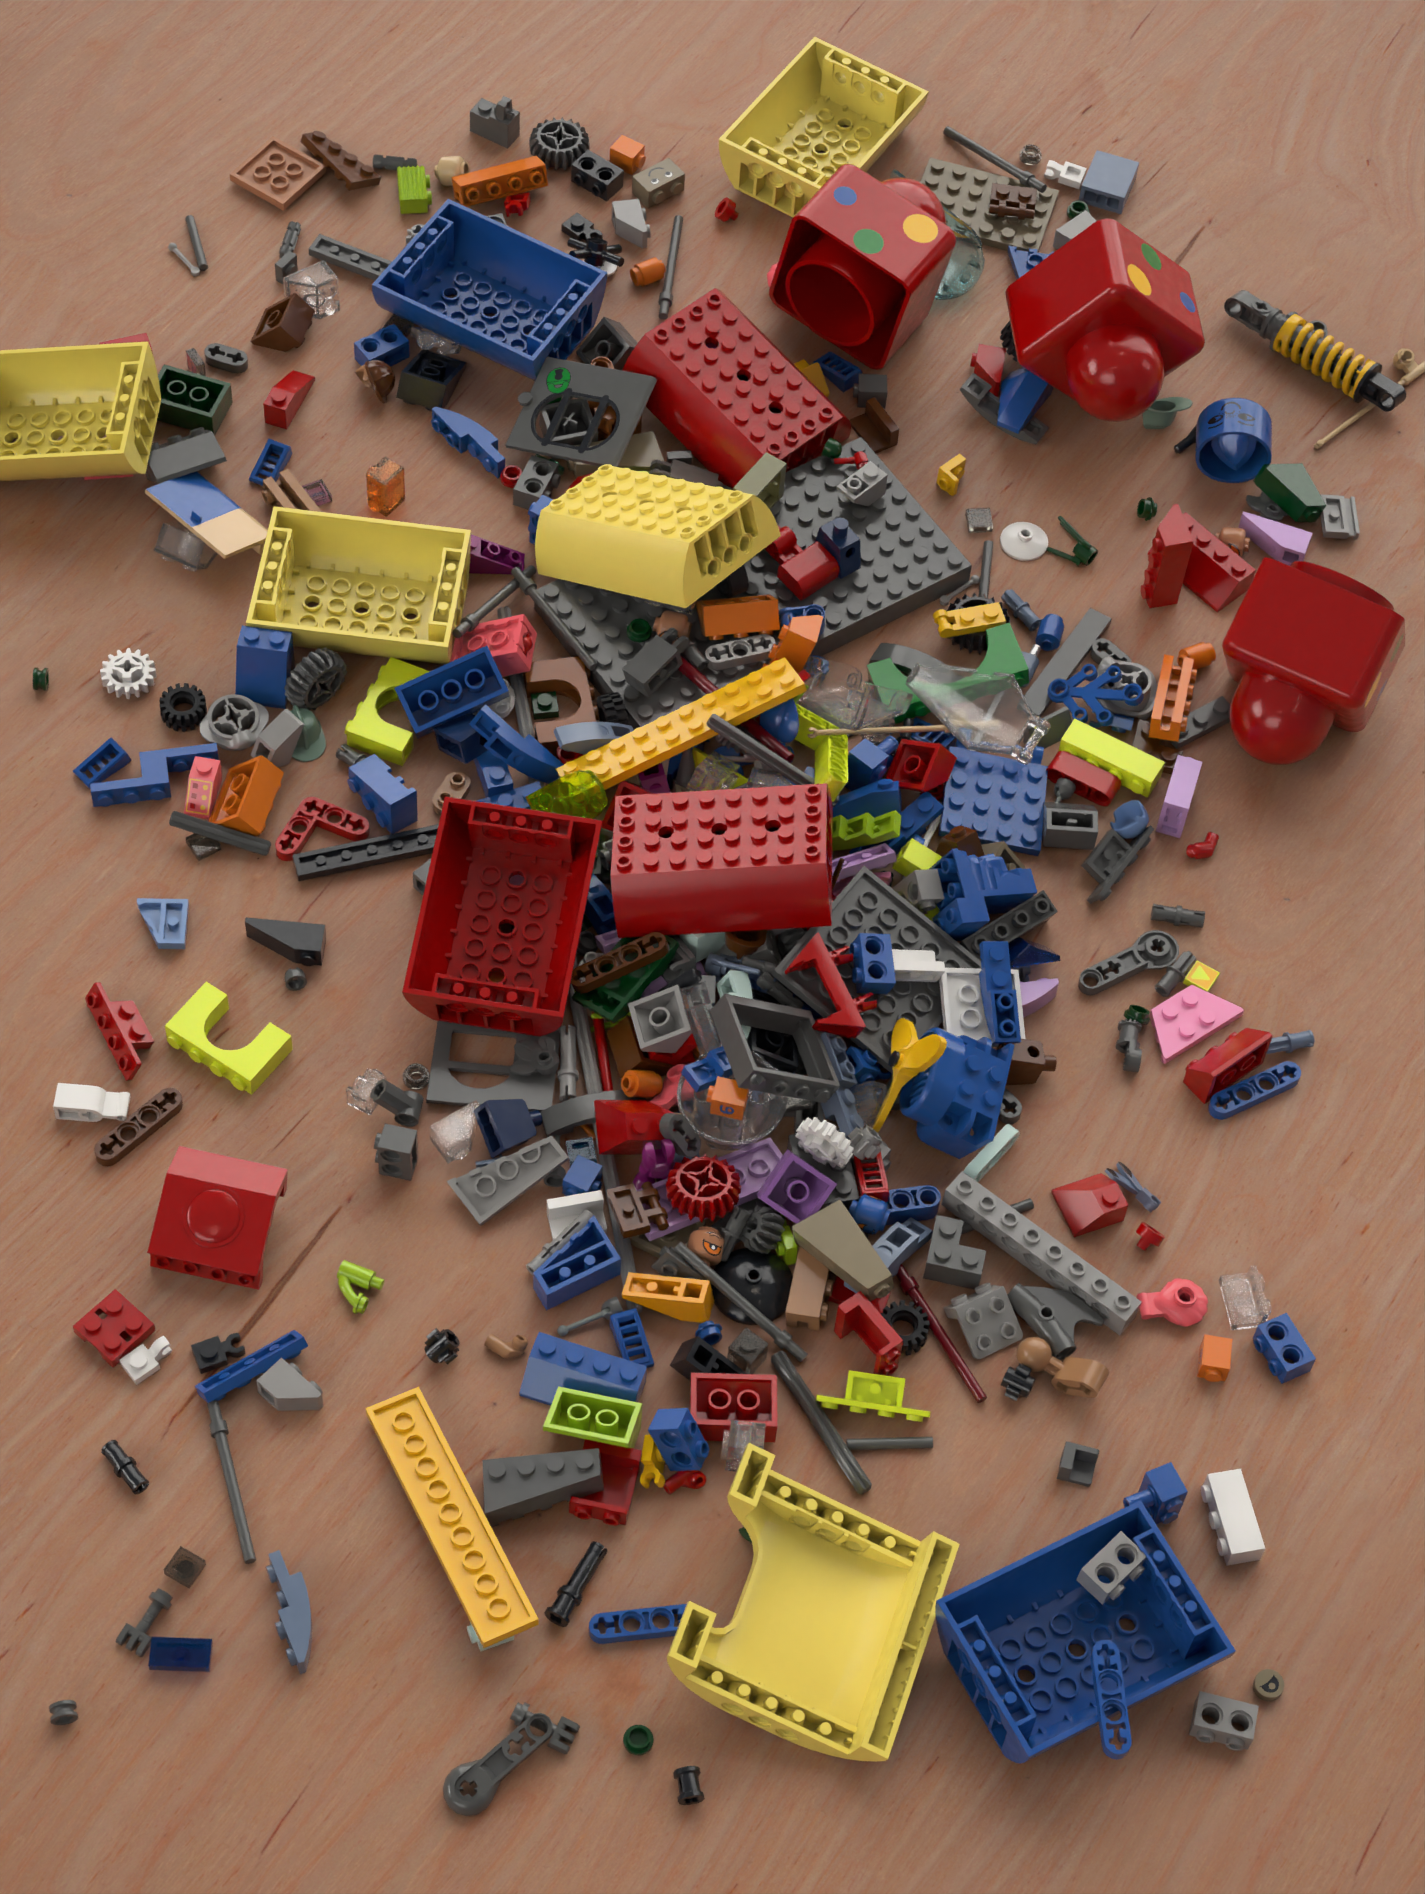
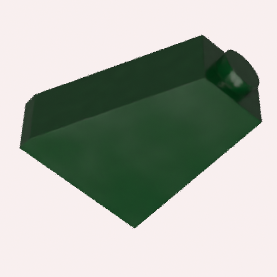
M1302 463L1264 464L1253 480L1255 485L1295 522H1316L1326 507L1323 498Z

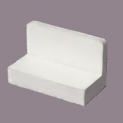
M892 949L896 981L937 982L945 972L944 962L936 961L934 951Z
M598 1190L547 1199L546 1213L552 1239L554 1240L585 1209L596 1217L604 1232H607V1224L603 1212L604 1199L602 1191Z

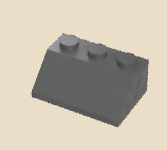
M200 427L189 431L190 435L181 437V435H175L167 438L168 442L161 445L158 442L152 443L146 477L147 480L159 484L226 462L227 460L213 432Z

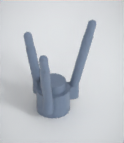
M712 952L706 960L704 969L711 976H716V982H719L722 976H725L730 969L760 974L759 969L736 964L741 963L743 957L738 960L735 956L722 953L718 955Z

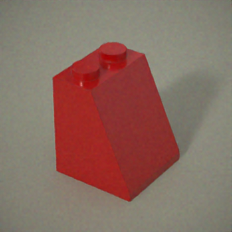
M646 1100L594 1101L599 1155H642V1150L648 1142H652L654 1150L661 1149V1140L665 1138L660 1132V1120L664 1114L673 1112Z

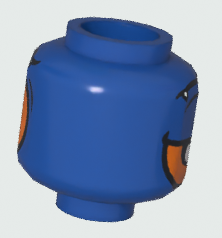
M864 1194L860 1197L859 1201H852L848 1212L862 1232L875 1235L878 1231L883 1232L891 1211L887 1210L885 1201Z

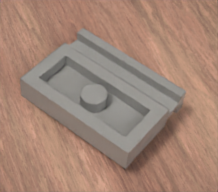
M1321 494L1326 504V507L1320 514L1323 537L1340 539L1353 537L1357 540L1360 531L1355 497L1351 496L1350 499H1347L1344 496Z

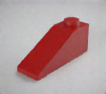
M293 370L273 386L263 403L265 423L287 430L313 385L315 377Z

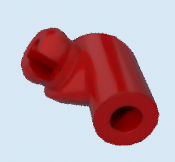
M1208 832L1204 842H1197L1187 846V856L1195 859L1210 858L1213 855L1219 836L1216 833Z

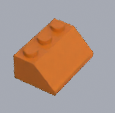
M770 594L696 601L701 632L705 637L709 636V640L724 639V635L733 634L734 638L748 637L750 632H758V635H772L773 630H780L778 599Z
M823 616L792 617L789 625L784 624L780 630L778 638L781 640L779 644L772 645L768 654V658H770L769 663H763L761 668L770 665L776 658L780 660L785 657L797 674L802 671L817 643Z
M263 755L229 768L209 822L252 836L260 835L265 829V821L268 813L273 808V800L281 787L280 782L284 772Z

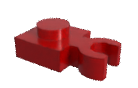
M530 193L506 196L504 201L506 217H510L513 213H518V216H522L523 212L529 208L531 202Z

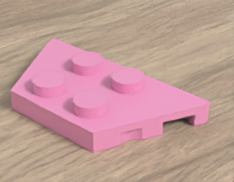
M1190 985L1151 1009L1150 1012L1151 1023L1156 1030V1042L1159 1043L1162 1053L1161 1061L1164 1064L1240 1018L1244 1010L1194 985Z

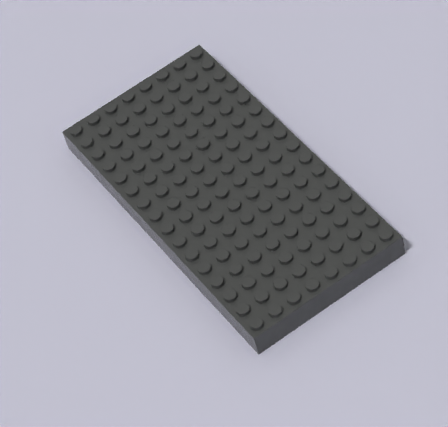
M862 437L843 445L841 455L838 458H850L855 453L863 451L867 455L868 462H873L888 474L886 492L882 497L870 506L853 503L836 488L837 485L858 470L856 465L834 464V459L822 455L786 472L784 494L771 508L777 525L780 528L784 526L789 527L794 532L797 545L802 550L815 542L818 530L822 525L836 518H845L849 523L848 526L860 539L861 568L842 579L837 577L800 601L777 577L780 564L763 549L743 564L748 576V590L731 597L770 594L778 599L779 610L786 607L793 608L811 604L823 607L825 610L824 632L818 636L817 643L810 656L817 655L821 657L939 599L943 595L955 591L967 583L970 578L971 563ZM562 579L536 589L598 664L594 671H590V682L600 695L614 692L620 693L623 704H625L629 725L633 727V730L649 724L659 717L665 716L706 695L678 669L649 698L627 683L622 668L630 658H633L642 649L646 642L651 641L657 635V632L653 631L657 616L661 617L662 613L666 610L685 614L688 617V622L692 623L689 640L696 642L697 649L704 657L706 649L712 645L743 639L734 638L733 634L724 635V639L709 640V636L705 637L702 634L696 601L726 598L716 586L687 608ZM534 602L535 611L571 657L578 656ZM639 618L646 620L652 629L651 637L641 643L634 642L627 636L628 625L634 619ZM773 630V634L770 635L774 638L776 645L781 640L778 638L780 630ZM750 632L748 637L756 636L758 632ZM743 649L733 651L738 656L747 654ZM770 659L718 671L706 667L700 673L720 689L729 683L747 676L751 672L761 669L762 664H768Z

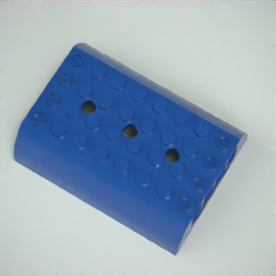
M447 199L374 281L372 292L376 303L382 309L535 381L546 357L567 360L594 327L604 298L607 272ZM452 294L456 296V297H454V298H448V297H446V296H450V295H452ZM491 313H494V314H495V316H492V317H489V316H486V315H485V314H491Z
M1141 1500L936 1600L935 1606L938 1634L946 1658L1003 1755L1019 1764L1025 1763L1099 1725L1090 1661L1091 1651L1098 1641L1110 1640L1119 1649L1127 1710L1230 1658L1236 1652ZM1122 1531L1145 1554L1146 1558L1142 1565L1145 1570L1135 1581L1129 1579L1123 1584L1126 1588L1117 1599L1113 1601L1109 1598L1102 1605L1076 1579L1081 1569ZM1117 1557L1121 1563L1130 1564L1126 1557ZM1098 1576L1101 1582L1111 1583L1106 1576ZM1121 1619H1129L1134 1623L1135 1629L1126 1631L1120 1627L1119 1621ZM1079 1644L1083 1647L1085 1654L1074 1656L1070 1653L1069 1646ZM1102 1649L1098 1656H1103L1104 1670L1108 1669V1660L1112 1655H1108L1106 1650ZM1023 1669L1029 1670L1033 1674L1034 1679L1030 1682H1024L1019 1679L1018 1672ZM1106 1677L1100 1682L1102 1688L1106 1691L1111 1692L1117 1689V1684L1112 1678ZM1107 1707L1104 1713L1108 1719H1111L1120 1714V1711L1115 1707Z

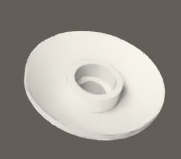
M1016 522L1008 525L1002 531L1000 545L1003 551L1010 557L1020 561H1032L1040 558L1046 552L1048 537L1035 524Z

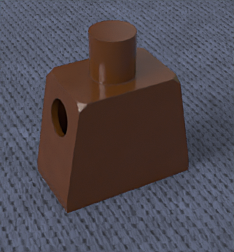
M1021 1039L1020 1043H1012L1015 1046L1006 1085L1034 1084L1042 1071H1055L1056 1057L1054 1055H1044L1043 1044L1040 1041ZM999 1043L996 1050H999L1000 1048L1006 1046L1009 1043Z

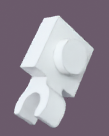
M1049 160L1044 177L1047 179L1059 178L1058 183L1079 189L1087 168L1067 161L1063 166Z
M161 1336L154 1341L149 1349L144 1344H141L119 1360L120 1365L134 1383L138 1385L160 1369L157 1361L172 1352V1349L169 1347L170 1343L164 1336Z

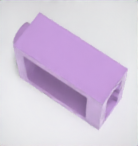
M1177 756L1156 832L1181 838L1202 761L1191 757Z

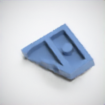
M137 898V907L158 949H185L189 911L188 899Z

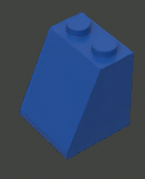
M242 625L237 642L235 694L245 696L253 702L266 707L286 709L288 698L285 696L286 690L284 687L287 684L286 679L291 676L290 671L295 669L292 632Z

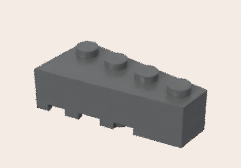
M599 1448L482 1460L484 1510L491 1528L498 1526L499 1522L511 1518L516 1520L524 1517V1514L538 1509L543 1511L552 1508L553 1504L565 1500L570 1502L571 1496L582 1498L604 1490L603 1467Z

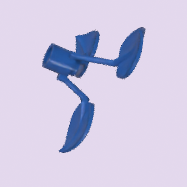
M792 698L761 713L760 725L778 741L780 740L781 744L794 754L793 749L785 744L792 742L799 730L798 711ZM726 746L719 747L709 755L743 776L744 771L741 766L754 764L752 762L721 761V756H740V752L736 753L731 747L730 749ZM778 774L780 780L775 782L772 787L796 784Z

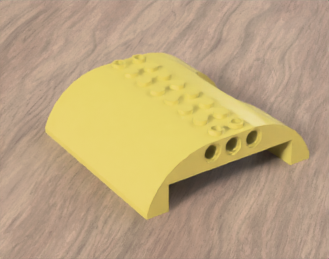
M748 1443L727 1498L732 1512L747 1530L752 1541L754 1556L750 1572L733 1618L728 1626L724 1628L712 1627L717 1615L716 1613L691 1601L687 1603L667 1655L668 1665L678 1680L702 1699L787 1741L813 1751L844 1759L874 1762L886 1761L889 1758L936 1617V1600L943 1596L960 1544L934 1531L922 1541L914 1539L771 1470L775 1455Z

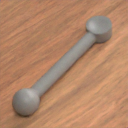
M170 243L168 249L174 252L191 270L192 276H199L200 269L194 267L177 249L175 243Z
M973 575L970 581L948 596H941L940 604L947 606L950 599L972 584H978L980 577Z

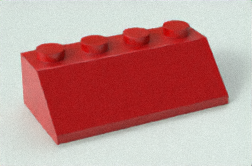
M1173 504L1158 526L1156 536L1152 540L1153 548L1148 556L1149 564L1144 572V584L1141 585V596L1144 600L1146 599L1149 608L1178 603L1194 542L1178 504Z
M1185 512L1183 517L1194 542L1183 584L1218 613L1248 590L1256 569ZM1153 546L1148 551V555L1151 554Z

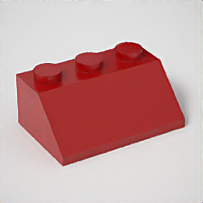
M1245 1028L1238 1034L1233 1032L1219 1047L1217 1045L1213 1046L1199 1061L1194 1059L1187 1065L1183 1083L1206 1104L1215 1093L1230 1087L1263 1064L1273 1035L1270 1032Z
M691 1373L689 1411L697 1422L705 1441L775 1442L778 1427L777 1375Z

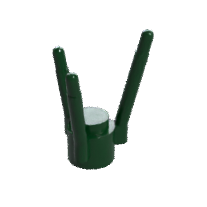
M1059 516L1060 525L1078 542L1073 549L1075 556L1051 547H1047V551L1072 561L1077 566L1081 563L1088 566L1097 556L1098 550L1088 543L1062 516Z

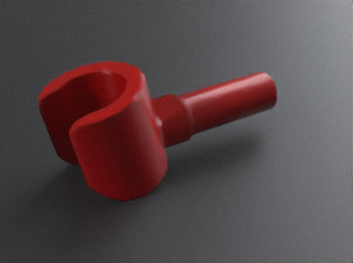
M863 451L855 453L850 458H834V464H855L858 470L868 463L867 455Z

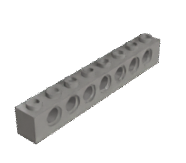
M961 1171L946 1188L942 1206L964 1222L970 1224L972 1228L1055 1289L1070 1292L1086 1303L1104 1319L1103 1324L1119 1336L1136 1317L1142 1303L1139 1299L966 1173Z

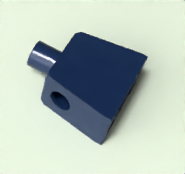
M836 518L822 525L815 539V542L818 541L836 559L839 565L838 577L840 579L861 568L860 539L848 526L849 523L845 518Z
M466 714L433 728L439 750L464 764L469 763L487 751L484 747L487 740L469 725L475 715Z
M523 1099L488 1100L473 1110L491 1159L529 1141L537 1134L535 1127L542 1124L541 1113L538 1110L529 1111Z

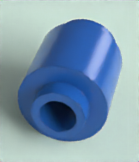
M1048 614L1041 620L1035 639L1036 644L1041 649L1052 651L1059 647L1064 631L1063 619L1056 614Z

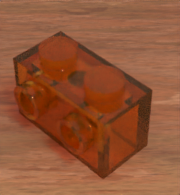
M385 456L376 465L368 469L366 479L368 506L373 511L387 517L405 500L404 468Z

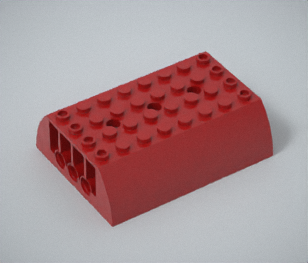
M717 288L709 291L645 333L631 352L622 370L652 376L657 379L646 407L688 450H691V453L708 471L719 474L718 481L731 488H734L766 452L787 463V472L822 456L824 446L830 437L842 443L849 438L851 433L850 420ZM713 343L717 348H708L706 345ZM745 375L749 380L741 381L737 376ZM769 408H778L781 413H772Z
M823 783L615 796L610 876L618 938L643 937L652 932H660L663 935L832 926L833 806L829 785ZM772 827H778V828H779V829H778L777 831H775V832L767 831L769 828H772ZM719 830L725 831V833L722 835L714 834L716 831ZM663 834H672L669 838L661 837Z
M445 797L402 991L407 1002L425 1016L437 1021L539 1037L556 1031L562 1025L602 828V820ZM514 875H520L524 878L523 883L520 885H513L509 880ZM510 923L514 926V930L511 933L505 934L499 930L500 926ZM493 972H501L504 975L503 980L497 983L492 982L489 977Z

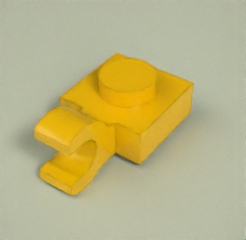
M645 1435L641 1455L644 1470L640 1476V1483L645 1489H649L650 1481L655 1478L654 1483L659 1488H662L665 1483V1478L662 1474L665 1461L651 1435Z

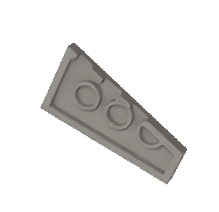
M549 1136L519 1149L516 1153L496 1159L495 1162L486 1166L473 1169L458 1178H452L447 1183L479 1225L482 1226L569 1160V1157L553 1136Z

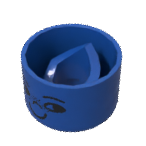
M1225 398L1207 406L1200 413L1196 425L1195 459L1200 471L1211 479L1225 483H1241L1255 479L1262 466L1270 464L1272 459V421L1265 408L1252 400L1244 398Z

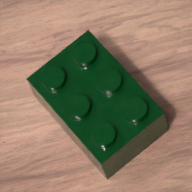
M164 364L158 374L161 404L157 420L189 430L204 427V430L212 431L215 436L233 403L231 383Z

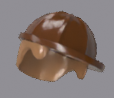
M366 361L355 373L366 387L373 388L376 393L375 397L384 404L387 402L386 396L393 390L395 385L393 370L382 361Z

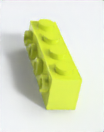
M1077 719L1073 720L1061 738L1058 750L1069 752L1114 774L1120 779L1122 786L1147 798L1161 778L1165 764L1164 761Z

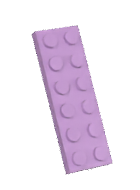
M770 1137L718 1158L719 1161L727 1159L728 1165H734L736 1173H739L741 1193L739 1194V1201L734 1207L758 1198L757 1192L782 1158V1153ZM668 1178L652 1185L659 1192L661 1207L666 1209L669 1227L664 1231H660L657 1224L650 1223V1232L645 1233L649 1241L700 1221L699 1217H694L690 1221L688 1214L680 1216L679 1209L673 1210L671 1202L667 1198L666 1181ZM642 1204L644 1210L650 1209L649 1205Z

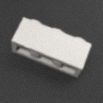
M1241 1469L1207 1474L1204 1484L1201 1486V1496L1204 1503L1208 1502L1210 1509L1209 1523L1211 1528L1216 1529L1219 1555L1224 1556L1227 1566L1260 1560L1265 1550V1545Z

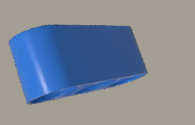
M931 1185L889 1190L888 1202L886 1204L887 1210L891 1212L886 1225H894L896 1222L901 1224L910 1217L916 1221L933 1219L937 1215L940 1205L941 1194L939 1190ZM922 1201H929L932 1204H925ZM896 1204L904 1205L905 1208H899Z

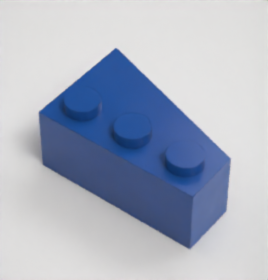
M594 1215L588 1220V1224L570 1237V1241L562 1249L557 1250L533 1273V1289L546 1311L620 1275L621 1257Z

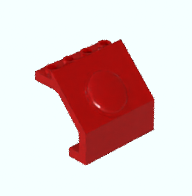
M179 1146L166 1173L147 1251L150 1254V1266L259 1290L263 1278V1259L277 1200L279 1196L284 1197L287 1190L288 1169Z

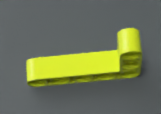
M795 703L799 717V730L795 740L815 751L814 784L827 783L832 802H834L848 782V736L818 735L815 738H809L808 734L814 733L813 731L809 732L808 728L810 727L818 730L840 728Z

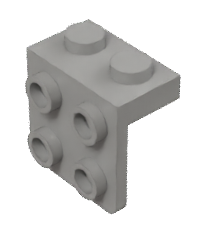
M990 1283L976 1287V1292L969 1296L962 1294L951 1299L952 1304L944 1307L947 1318L958 1319L970 1351L976 1359H982L1021 1340L1023 1337V1332L1004 1286L991 1285Z

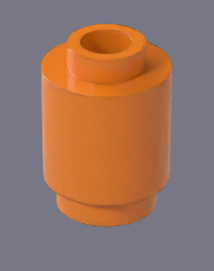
M656 257L635 264L634 268L630 269L632 282L635 286L641 285L644 287L663 279L666 272L665 265L662 260H658Z
M1200 642L1179 651L1177 662L1182 667L1184 657L1194 659L1193 669L1204 668L1215 661V649L1210 643Z
M628 1070L622 1077L621 1087L624 1094L628 1097L652 1098L661 1092L663 1081L661 1076L654 1071Z

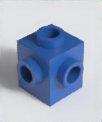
M851 1046L846 1050V1054L855 1069L854 1076L857 1084L854 1087L863 1089L874 1082V1078L881 1073V1070L876 1064L877 1058L868 1050L864 1051Z

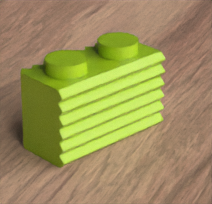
M399 166L397 168L400 214L428 213V205H432L431 191H427V188H430V175H425L424 166H403L402 168Z

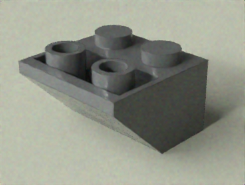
M1043 802V847L1094 850L1098 835V811L1094 805Z

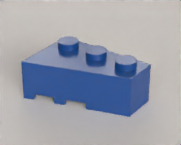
M373 754L348 768L349 779L347 782L350 789L361 796L364 806L367 810L374 812L382 828L386 827L391 834H394L418 821L417 791L413 787L407 789L403 785L405 782L401 776L393 777L390 774L392 772L391 768L377 755Z

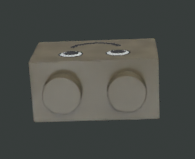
M667 158L633 175L632 193L647 208H650L684 191L685 173L670 158Z

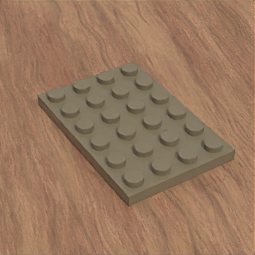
M929 158L921 179V183L930 188L940 200L945 213L946 225L954 231L970 236L969 238L960 239L1008 251V246L1017 247L1016 250L1029 251V248L1037 249V253H1039L1058 199L1059 190L1049 187L1043 193L1037 190L1034 219L1025 218V220H1019L1018 217L1005 215L1004 217H997L998 214L989 213L992 183L1027 187L1017 179L934 158Z

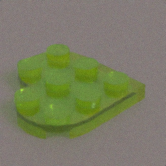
M577 770L568 773L525 797L531 810L595 819L608 804L604 786L591 770Z

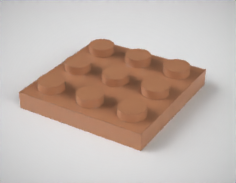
M272 136L230 173V181L284 211L326 173V167L321 162Z

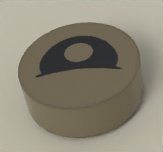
M1265 1669L1256 1675L1253 1681V1690L1260 1699L1274 1701L1280 1697L1284 1690V1680L1278 1672Z

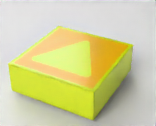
M1197 960L1185 977L1183 984L1187 986L1194 985L1209 992L1218 979L1220 972Z

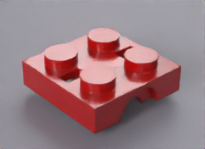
M114 1289L75 1323L73 1330L84 1342H90L99 1351L102 1358L114 1368L122 1357L133 1351L155 1331V1325L122 1294ZM102 1313L107 1315L103 1320L99 1317ZM129 1335L132 1339L129 1342H126L125 1340Z

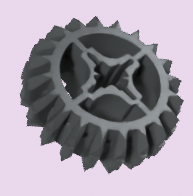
M553 117L552 121L545 119L544 123H538L537 127L533 128L529 138L532 156H537L541 159L547 169L554 167L556 171L558 168H563L564 170L567 167L571 168V165L590 149L589 137L585 127H581L579 122L573 123L572 119L566 121L563 117L561 120H556Z
M326 647L323 649L318 648L315 652L311 651L306 658L302 657V661L296 664L294 670L290 671L291 676L286 679L287 684L284 687L286 690L285 696L293 706L297 705L298 708L316 710L317 707L322 706L332 696H335L337 690L341 689L340 685L345 681L344 676L347 674V665L338 653Z

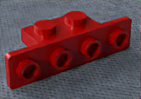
M95 982L85 997L86 1004L90 1008L97 1026L101 1030L107 1046L111 1050L125 1080H132L141 1067V1061L135 1049H150L154 1040L133 1000L110 1002L102 984Z

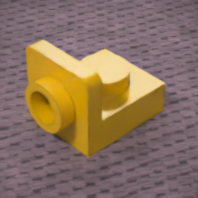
M960 453L939 467L936 483L951 496L957 494L959 480L965 473L966 458Z

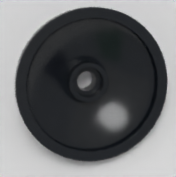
M742 1248L731 1252L726 1262L721 1261L715 1266L714 1271L771 1322L779 1318L786 1311L793 1276L785 1262L774 1253L761 1254L753 1252L748 1248ZM756 1275L758 1278L753 1280L749 1276ZM711 1284L714 1303L726 1317L741 1324L758 1325Z

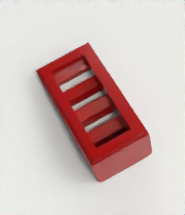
M881 1151L874 1158L875 1162L861 1163V1159L853 1154L859 1198L866 1194L888 1202L889 1188ZM865 1157L863 1160H870L872 1158L870 1157L868 1159L867 1157ZM864 1168H877L874 1171H863ZM878 1176V1179H865V1178H864V1177ZM879 1184V1187H866V1185Z

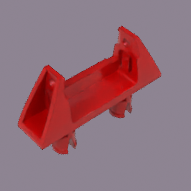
M818 932L788 966L785 974L815 967L837 1012L826 1018L818 1019L812 1025L813 1030L856 1038L866 1027L860 1013L876 1009L877 1000L867 1002L873 996L871 992L852 999L836 967L853 961V953L844 955L850 947L846 945L828 952Z

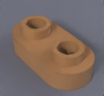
M454 771L446 776L433 796V810L441 816L443 799L445 797L466 798L471 788L470 777L462 771Z

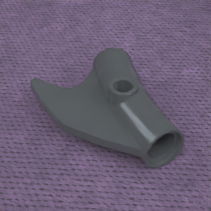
M1018 1283L1008 1294L1013 1310L1033 1329L1039 1338L1044 1339L1050 1345L1052 1356L1058 1360L1070 1356L1077 1349L1074 1342V1327L1077 1323L1087 1322L1102 1326L1104 1323V1319L1090 1306L1067 1291L1046 1287L1023 1286Z

